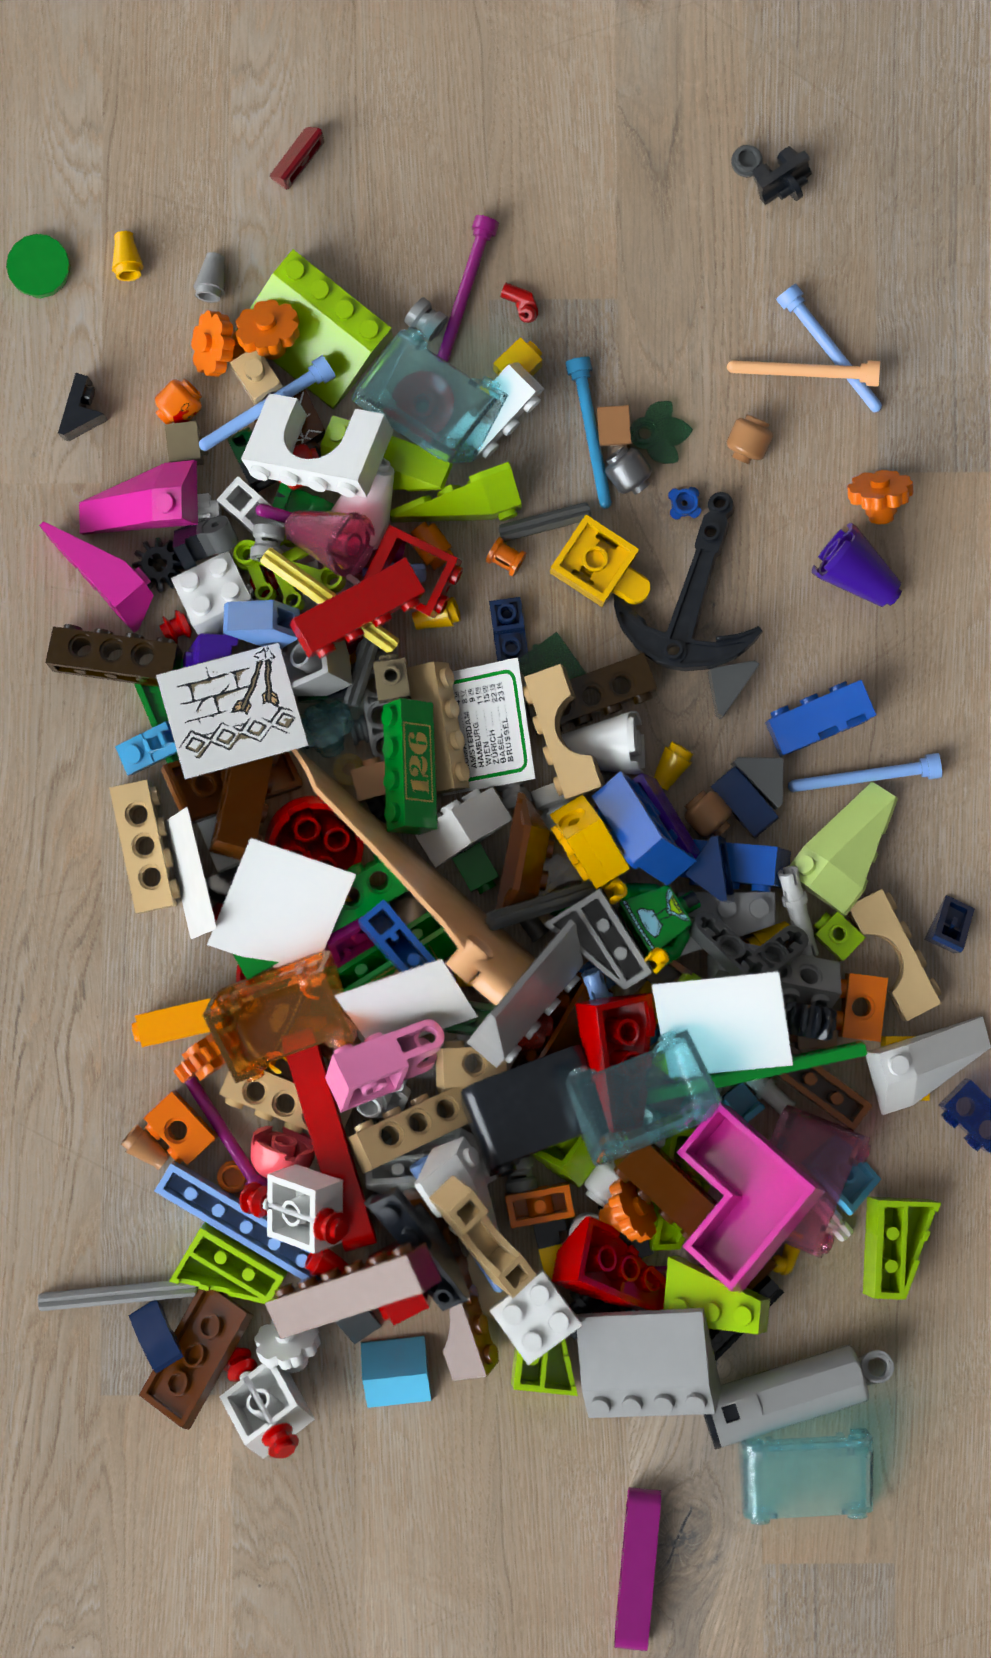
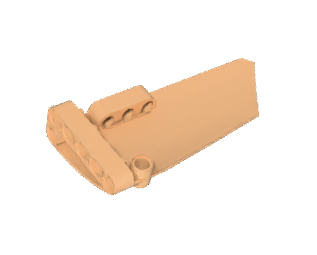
M299 748L291 750L305 770L315 793L376 854L440 923L453 940L458 950L445 964L466 983H469L480 972L470 984L496 1006L536 958L502 928L495 931L490 930L485 922L487 915L395 833L387 832V826L359 803L357 799Z

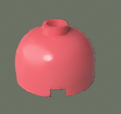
M264 1126L253 1132L250 1158L253 1167L264 1178L268 1179L269 1173L296 1164L310 1169L315 1155L310 1136L303 1132H294L285 1127L282 1129L283 1133L272 1131L273 1126Z

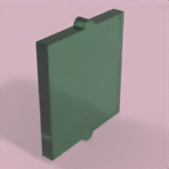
M557 632L539 645L533 644L532 650L518 659L520 672L524 677L558 664L566 668L569 679L586 674Z

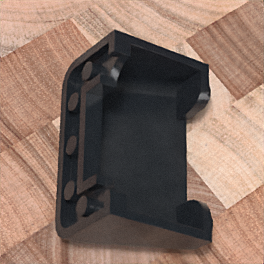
M582 1045L568 1047L475 1082L461 1091L462 1108L490 1177L498 1175V1177L508 1176L517 1170L515 1166L520 1163L521 1158L581 1136L582 1139L597 1142L608 1136V1126Z

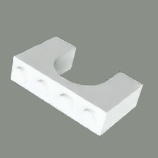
M269 393L241 458L250 475L261 481L272 479L288 486H296L298 484L309 486L311 489L319 492L330 490L346 497H354L356 495L367 498L393 434V429L385 414L355 409L342 441L332 452L316 459H303L293 455V450L307 414L297 398Z

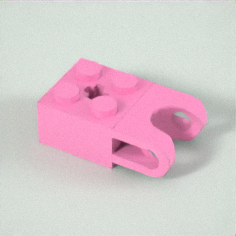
M422 1020L384 1035L381 1032L372 1034L364 1040V1043L356 1046L346 1044L335 1050L325 1079L340 1111L344 1112L400 1090L404 1080L429 1071L434 1066L437 1058L436 1053L440 1050L444 1041V1032L441 1026L434 1020ZM427 1031L435 1036V1041L430 1043L429 1040L418 1037L421 1032Z

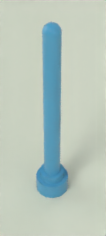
M590 357L574 358L565 362L568 376L572 377V381H576L599 505L607 509L611 506L612 500L605 473L602 449L599 445L598 428L588 378L591 377L590 372L592 371Z

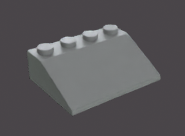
M570 919L467 1041L471 1047L496 1068L503 1060L510 1063L522 1049L518 1042L523 1036L530 1039L541 1026L537 1021L543 1013L549 1016L560 1004L561 1001L557 998L562 990L569 993L580 980L576 973L583 966L576 923Z
M704 1308L584 1313L576 1315L582 1323V1326L577 1329L582 1393L589 1418L716 1413L722 1388Z

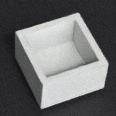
M493 787L482 793L477 788L462 797L463 803L458 802L456 799L441 809L443 815L441 816L439 812L437 813V830L415 835L435 868L480 843L513 820Z
M543 1269L514 1298L507 1295L490 1307L489 1310L528 1365L582 1326L578 1317Z

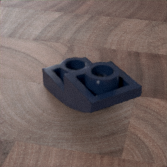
M521 597L489 601L497 662L518 657L519 665L529 664Z
M735 766L710 786L712 791L717 792L731 808L734 817L754 839L779 819L774 810Z
M153 1300L128 1315L138 1341L155 1373L160 1372L184 1357L177 1336L170 1328L163 1307L158 1300Z

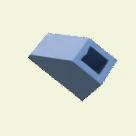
M275 600L227 602L224 604L223 633L261 647L279 643L280 649L297 640L290 627V623L293 618L300 615V609Z

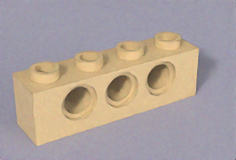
M149 780L110 787L135 913L142 914L177 906L176 899L181 898L177 879L172 880L169 867H174V860L171 849H165L163 836H167V828L164 817H159L156 805L161 804L158 787L152 786ZM143 806L148 812V817L145 822L136 824L132 818L133 811ZM149 837L154 842V850L149 855H142L139 851V843L144 838ZM156 868L161 874V880L156 886L150 887L146 883L145 876L149 870Z
M233 1059L219 1095L226 1097L224 1101L226 1104L238 1109H242L244 1105L256 1109L254 1115L268 1121H272L273 1117L285 1121V1128L297 1133H302L303 1129L308 1130L292 1079L243 1059ZM252 1082H259L264 1086L265 1094L262 1099L255 1100L249 1095L248 1088ZM289 1094L293 1097L295 1106L292 1111L285 1112L279 1108L278 1098L280 1095ZM354 1108L341 1112L339 1109L344 1129L347 1127Z
M438 1087L439 1094L432 1098H429L428 1094L425 1093L410 1101L411 1108L402 1111L400 1106L383 1113L384 1120L377 1124H374L372 1119L354 1127L356 1134L348 1137L347 1140L363 1174L469 1124L461 1102V1091L465 1087ZM437 1104L445 1107L447 1111L446 1119L440 1117L437 1113ZM410 1117H414L419 1122L418 1132L410 1127ZM382 1130L390 1133L392 1137L391 1145L383 1142L381 1138Z

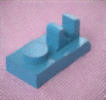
M165 721L115 746L127 775H134L178 753L169 721Z

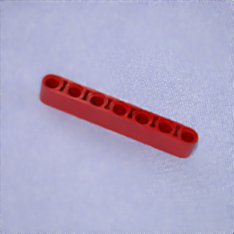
M311 1027L282 1036L284 1051L320 1172L343 1180L342 1212L348 1219V1232L342 1239L345 1252L375 1244L377 1243L375 1230L368 1207L364 1204L366 1202L339 1109L325 1079L327 1069L315 1030Z

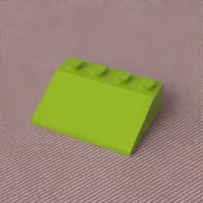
M294 249L273 272L250 309H254V305L259 301L276 300L278 305L290 304L292 309L297 312L300 322L298 325L300 336L296 339L293 346L286 348V352L282 357L272 361L293 378L297 379L309 371L308 367L313 365V360L323 355L336 377L327 383L321 382L317 384L315 382L307 387V389L333 410L393 338L390 326Z

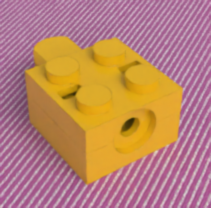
M587 514L550 567V574L602 608L612 593L629 604L638 605L647 598L650 591L648 578L630 567L637 557L639 549Z
M582 794L549 814L555 823V826L550 829L560 845H562L566 856L582 880L585 882L590 879L596 889L601 887L609 899L614 894L611 890L605 891L604 887L611 880H620L618 876L630 868L601 818Z

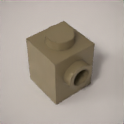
M197 421L166 424L165 432L169 462L195 460L197 461V466L204 465L203 455H208L209 452L208 450L203 451L199 447V441L206 436H201Z
M398 654L379 656L380 661L373 662L379 704L390 703L400 698L411 699L405 658H399Z

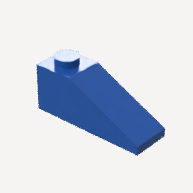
M384 899L359 919V927L400 973L436 961Z

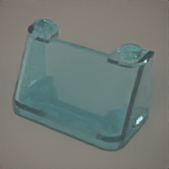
M408 327L407 330H400L357 385L351 399L366 411L385 414L393 429L435 457L449 463L474 462L508 394L499 389L501 385L496 380L487 376H483L482 379L471 378L428 350V343L424 340L426 336L419 330Z
M676 1030L669 1031L658 1038L659 1043L652 1051L602 1071L596 1072L595 1069L588 1070L586 1066H582L568 1074L569 1077L565 1085L594 1166L608 1163L695 1127L713 1116L722 1099L688 1030L677 1033Z
M866 1428L850 1429L848 1438H845V1435L841 1432L836 1433V1436L790 1439L765 1437V1443H763L762 1439L754 1438L738 1442L742 1514L745 1518L750 1519L751 1524H768L770 1519L848 1515L849 1519L867 1518V1513L873 1511L874 1446L873 1436Z

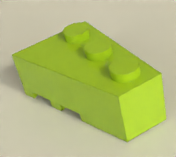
M867 1196L863 1294L874 1299L906 1300L920 1263L918 1260L924 1242L928 1241L929 1229L935 1212L939 1211L941 1202L919 1198Z

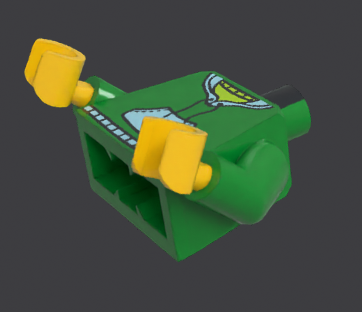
M613 880L604 887L605 891L611 890L614 893V896L608 900L610 904L613 905L619 900H623L619 904L618 912L646 957L644 961L649 963L654 961L657 964V967L653 970L654 973H659L665 965L681 956L690 939L689 930L692 926V922L687 914L701 907L698 897L692 890L677 898L669 885L661 887L655 883H623L620 880Z

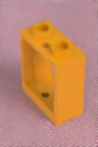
M218 997L135 1015L136 1022L132 1023L134 1039L136 1042H141V1047L225 1029Z

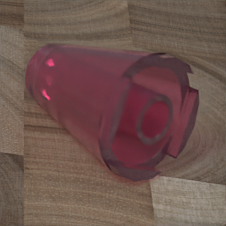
M297 510L285 522V535L287 539L339 576L347 577L346 575L358 574L367 565L372 555L374 546L369 545L370 535L375 536V529L371 520L363 514L357 512Z

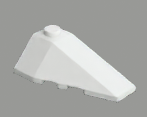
M980 1016L867 1051L866 1060L881 1114L885 1115L913 1106L990 1049L991 1045L983 1017Z
M465 1136L433 1148L414 1184L429 1209L437 1217L442 1216L429 1200V1197L453 1175L475 1192L489 1211L486 1214L499 1231L482 1164L476 1149L470 1146Z

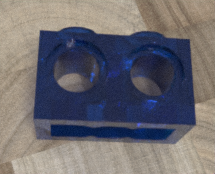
M964 1078L938 1104L944 1111L941 1117L954 1129L959 1126L967 1134L963 1139L975 1151L978 1152L982 1149L990 1153L991 1135L983 1138L979 1133V1127L982 1122L986 1120L991 1121V1099L971 1079ZM967 1097L971 1104L968 1113L960 1115L957 1112L956 1104L960 1098Z

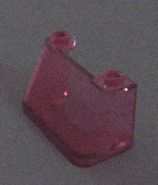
M789 1104L783 1109L770 1142L821 1186L825 1193L783 1243L822 1258L824 1253L828 1254L835 1240V1236L831 1235L832 1229L829 1225L852 1167H856L860 1162L865 1163L870 1154L871 1145L868 1144L870 1137Z

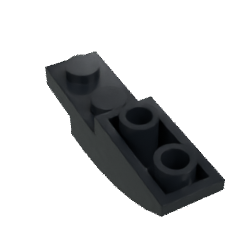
M398 1186L373 1197L368 1206L400 1246L409 1242L412 1247L426 1243L442 1279L426 1291L439 1308L444 1311L468 1301L470 1296L458 1263L444 1236L421 1203L413 1206Z

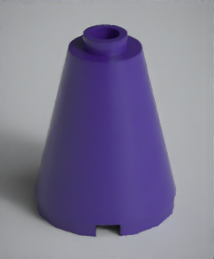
M848 523L847 527L849 530L845 533L840 529L821 551L818 558L822 562L819 568L813 565L812 574L880 607L886 604L891 606L902 593V590L899 589L901 581L859 528L853 523Z

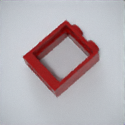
M389 525L363 580L391 566L402 541L446 561L447 564L427 605L420 603L414 608L435 619L437 613L442 614L449 602V597L446 594L451 584L456 585L463 573V568L460 567L462 560Z

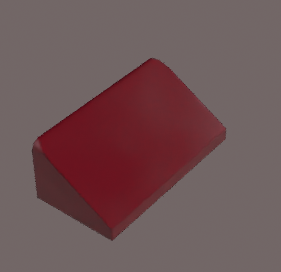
M306 127L271 172L270 178L286 190L289 189L323 145L324 137L322 130L318 127Z

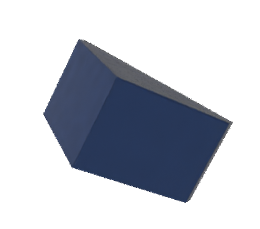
M713 836L706 843L697 856V861L690 866L685 875L720 901L727 903L735 902L726 839L720 836Z
M945 895L924 940L949 952L961 953L965 947L975 908Z

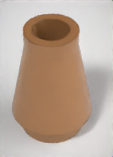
M138 1124L132 1128L121 1143L126 1148V1153L154 1166L157 1170L164 1165L170 1156L145 1127L141 1128Z

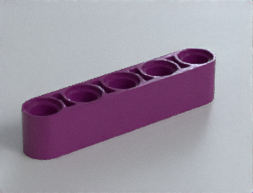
M628 1487L614 1648L647 1651L661 1510V1490Z

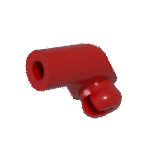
M505 283L500 297L516 304L519 318L524 323L536 320L539 309L534 295L530 291Z

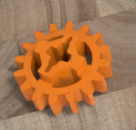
M230 1030L218 1038L214 1033H210L182 1054L185 1061L173 1071L181 1083H185L195 1076L202 1081L231 1060L228 1053L238 1046L240 1042Z

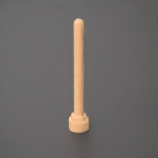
M732 360L727 364V370L730 373L860 379V382L866 383V386H879L880 361L867 360V363H861V366Z

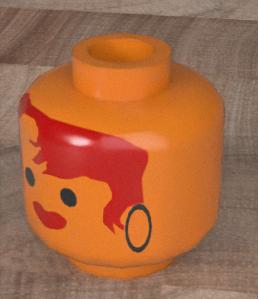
M174 379L156 395L155 403L159 409L155 413L165 424L189 422L202 408L200 402L202 395L188 380L184 379L181 382Z

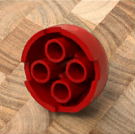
M318 795L299 797L283 805L270 820L264 843L299 855L310 851L316 861L342 870H346L350 866L361 862L364 849L363 841Z

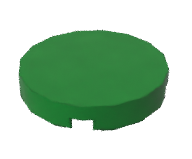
M33 234L23 237L13 245L7 257L6 268L9 279L18 291L28 296H33V298H45L53 296L64 287L70 273L71 264L66 250L59 241L48 235Z

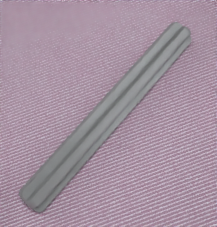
M169 1281L45 1292L38 1295V1307L40 1311L194 1297L198 1287L184 1283L175 1284Z

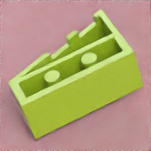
M204 1222L169 1282L197 1286L201 1290L219 1291L229 1294L228 1296L265 1304L274 1297V1291L280 1287L288 1271Z
M679 1255L668 1257L664 1310L704 1308L709 1329L757 1335L768 1331L769 1298L748 1288H745L743 1292L730 1291L706 1268L689 1262Z
M563 1339L529 1365L515 1347L511 1378L513 1390L578 1396L566 1340Z

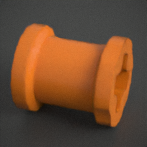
M498 537L486 557V562L489 564L494 562L509 571L508 575L514 577L527 553L523 550L518 552L506 545L504 540Z

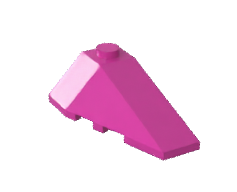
M197 461L163 463L79 502L80 534L198 525Z
M42 522L39 526L49 540L74 568L79 569L78 571L91 587L99 592L108 603V606L133 633L137 632L154 596L147 586L151 581L139 567L133 570L125 561L46 522Z

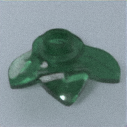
M659 401L652 404L646 411L645 416L636 419L630 427L631 442L638 448L646 449L654 461L664 464L678 462L679 456L675 446L684 442L692 433V427L686 422L671 417L673 412L671 401ZM641 429H648L651 436L647 439L640 437L639 431Z

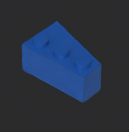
M862 679L849 685L847 681L829 688V694L818 697L817 693L800 700L801 706L789 710L787 705L771 712L772 718L767 720L765 724L779 757L834 736L875 717L876 712Z
M618 772L592 795L598 806L596 813L603 822L610 825L612 830L609 834L619 846L624 848L626 852L623 854V857L632 868L637 869L639 867L668 886L697 861L690 852L687 853L676 845L674 841L678 838V835L673 829L667 831L658 817L661 814L640 785L623 772Z
M693 839L700 852L708 842L706 840ZM726 842L733 889L739 890L740 884L752 885L751 891L771 892V888L782 889L778 871H783L782 868L790 865L791 851L776 846ZM687 870L680 875L682 878L689 879V885L700 886L685 875Z

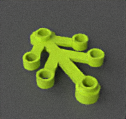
M291 525L283 527L285 529V538L280 543V546L285 545L294 548L282 553V555L334 593L340 592L346 585V576L338 566L327 565L320 570L296 562L312 553L317 556L325 554L329 548V543L321 534H313L309 537L308 541L298 545L301 540L298 530ZM289 533H294L292 539L286 540V536ZM247 539L240 541L235 546L233 552L235 564L241 570L249 571L256 588L255 596L258 600H275L277 596L276 590L271 584L266 582L261 566H266L251 558L246 560L247 555L250 554L251 546L255 544V540ZM322 541V545L319 548H314L316 542ZM274 573L284 596L283 603L289 605L292 599L298 598L297 604L292 607L298 608L301 611L305 605L303 597L296 592L294 586ZM339 578L337 583L330 586L332 579ZM265 590H270L267 597H261Z

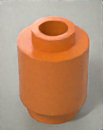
M425 521L410 532L412 536L455 556L450 550L452 548L451 544L435 523L428 525ZM413 546L427 566L431 565L434 571L446 563V561Z

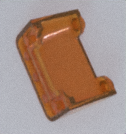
M323 950L260 973L249 980L244 979L218 990L211 997L203 1013L208 1028L235 1083L244 1080L253 1082L265 1075L264 1070L268 1067L269 1063L324 1042H326L328 1047H335L337 1050L346 1044H353L357 1036L354 1022L334 996L343 993L344 989L336 963L329 950Z

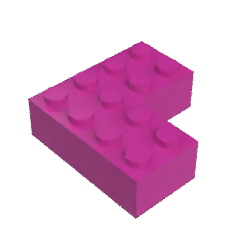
M717 1102L676 1153L720 1191L724 1197L682 1247L730 1291L743 1292L825 1193V1190L730 1106Z

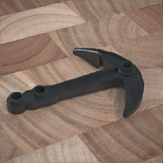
M725 492L713 494L708 501L710 512L703 516L695 542L696 551L666 632L649 627L644 618L633 611L623 599L613 594L615 613L622 631L638 652L645 653L647 658L660 666L679 671L713 669L742 655L763 633L762 629L757 626L738 634L717 636L716 642L694 640L715 561L721 554L729 529L727 519L732 516L735 509L731 496ZM718 500L726 501L723 507H715V503ZM709 529L717 530L714 536H706V532ZM671 647H679V652L676 655L668 654Z

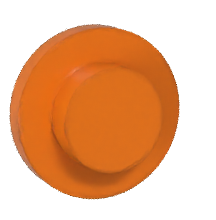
M234 1160L225 1162L217 1172V1181L223 1190L229 1193H236L245 1188L247 1180Z

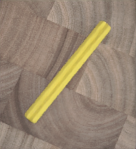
M273 548L267 549L260 560L264 566L317 604H321L337 595ZM372 624L362 629L365 633L363 636L388 654L392 653L399 643V639L382 626L376 628Z

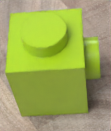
M838 911L833 912L831 915L825 912L813 925L817 929L814 932V938L839 961H844L866 938Z

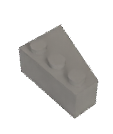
M602 888L544 923L558 934L570 919L576 923L581 954L624 990L653 972L650 963L644 961L646 957L613 905L609 903V899Z

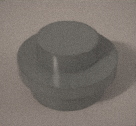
M743 145L737 148L731 159L733 170L742 177H752L753 170L763 164L761 152L751 145Z

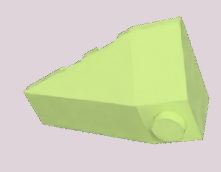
M871 782L804 845L789 865L798 868L801 887L846 917L866 889L868 883L867 875L871 864L876 861L880 839L887 831L898 798L874 782Z

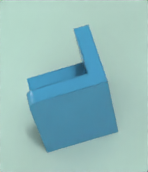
M744 1083L737 1084L718 1101L730 1106L747 1122L765 1109L764 1105L757 1100Z

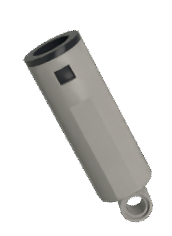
M845 1345L722 1384L716 1413L703 1414L713 1446L716 1450L865 1403L869 1400L867 1386L889 1380L894 1371V1364L886 1352L875 1350L857 1357L853 1347ZM872 1358H879L884 1363V1373L879 1377L873 1376L868 1371V1362Z

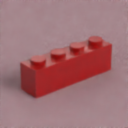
M404 558L292 619L290 627L308 658L318 655L319 659L334 652L336 650L335 644L346 639L347 643H350L363 636L365 633L362 629L372 624L376 628L386 624L393 619L391 614L402 608L405 613L421 603L419 598L422 597L425 590L407 558Z

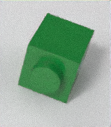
M481 843L452 858L471 893L477 890L479 894H482L496 886L494 880L499 875Z

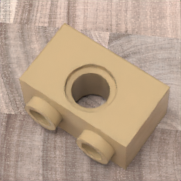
M445 1041V1048H440L436 1053V1087H467L475 1082L507 1071L506 1060H503L496 1068L473 1047H464V1041ZM470 1054L474 1055L477 1059V1067L472 1072H469L465 1067V1059Z

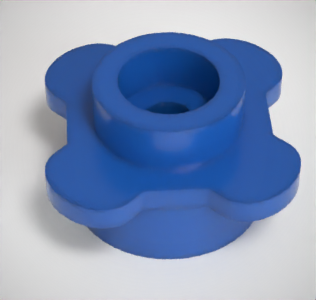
M690 487L689 489L678 490L674 488L670 490L668 498L672 503L670 516L673 519L679 520L683 516L697 518L700 515L701 508L698 506V489ZM682 501H687V506H683Z

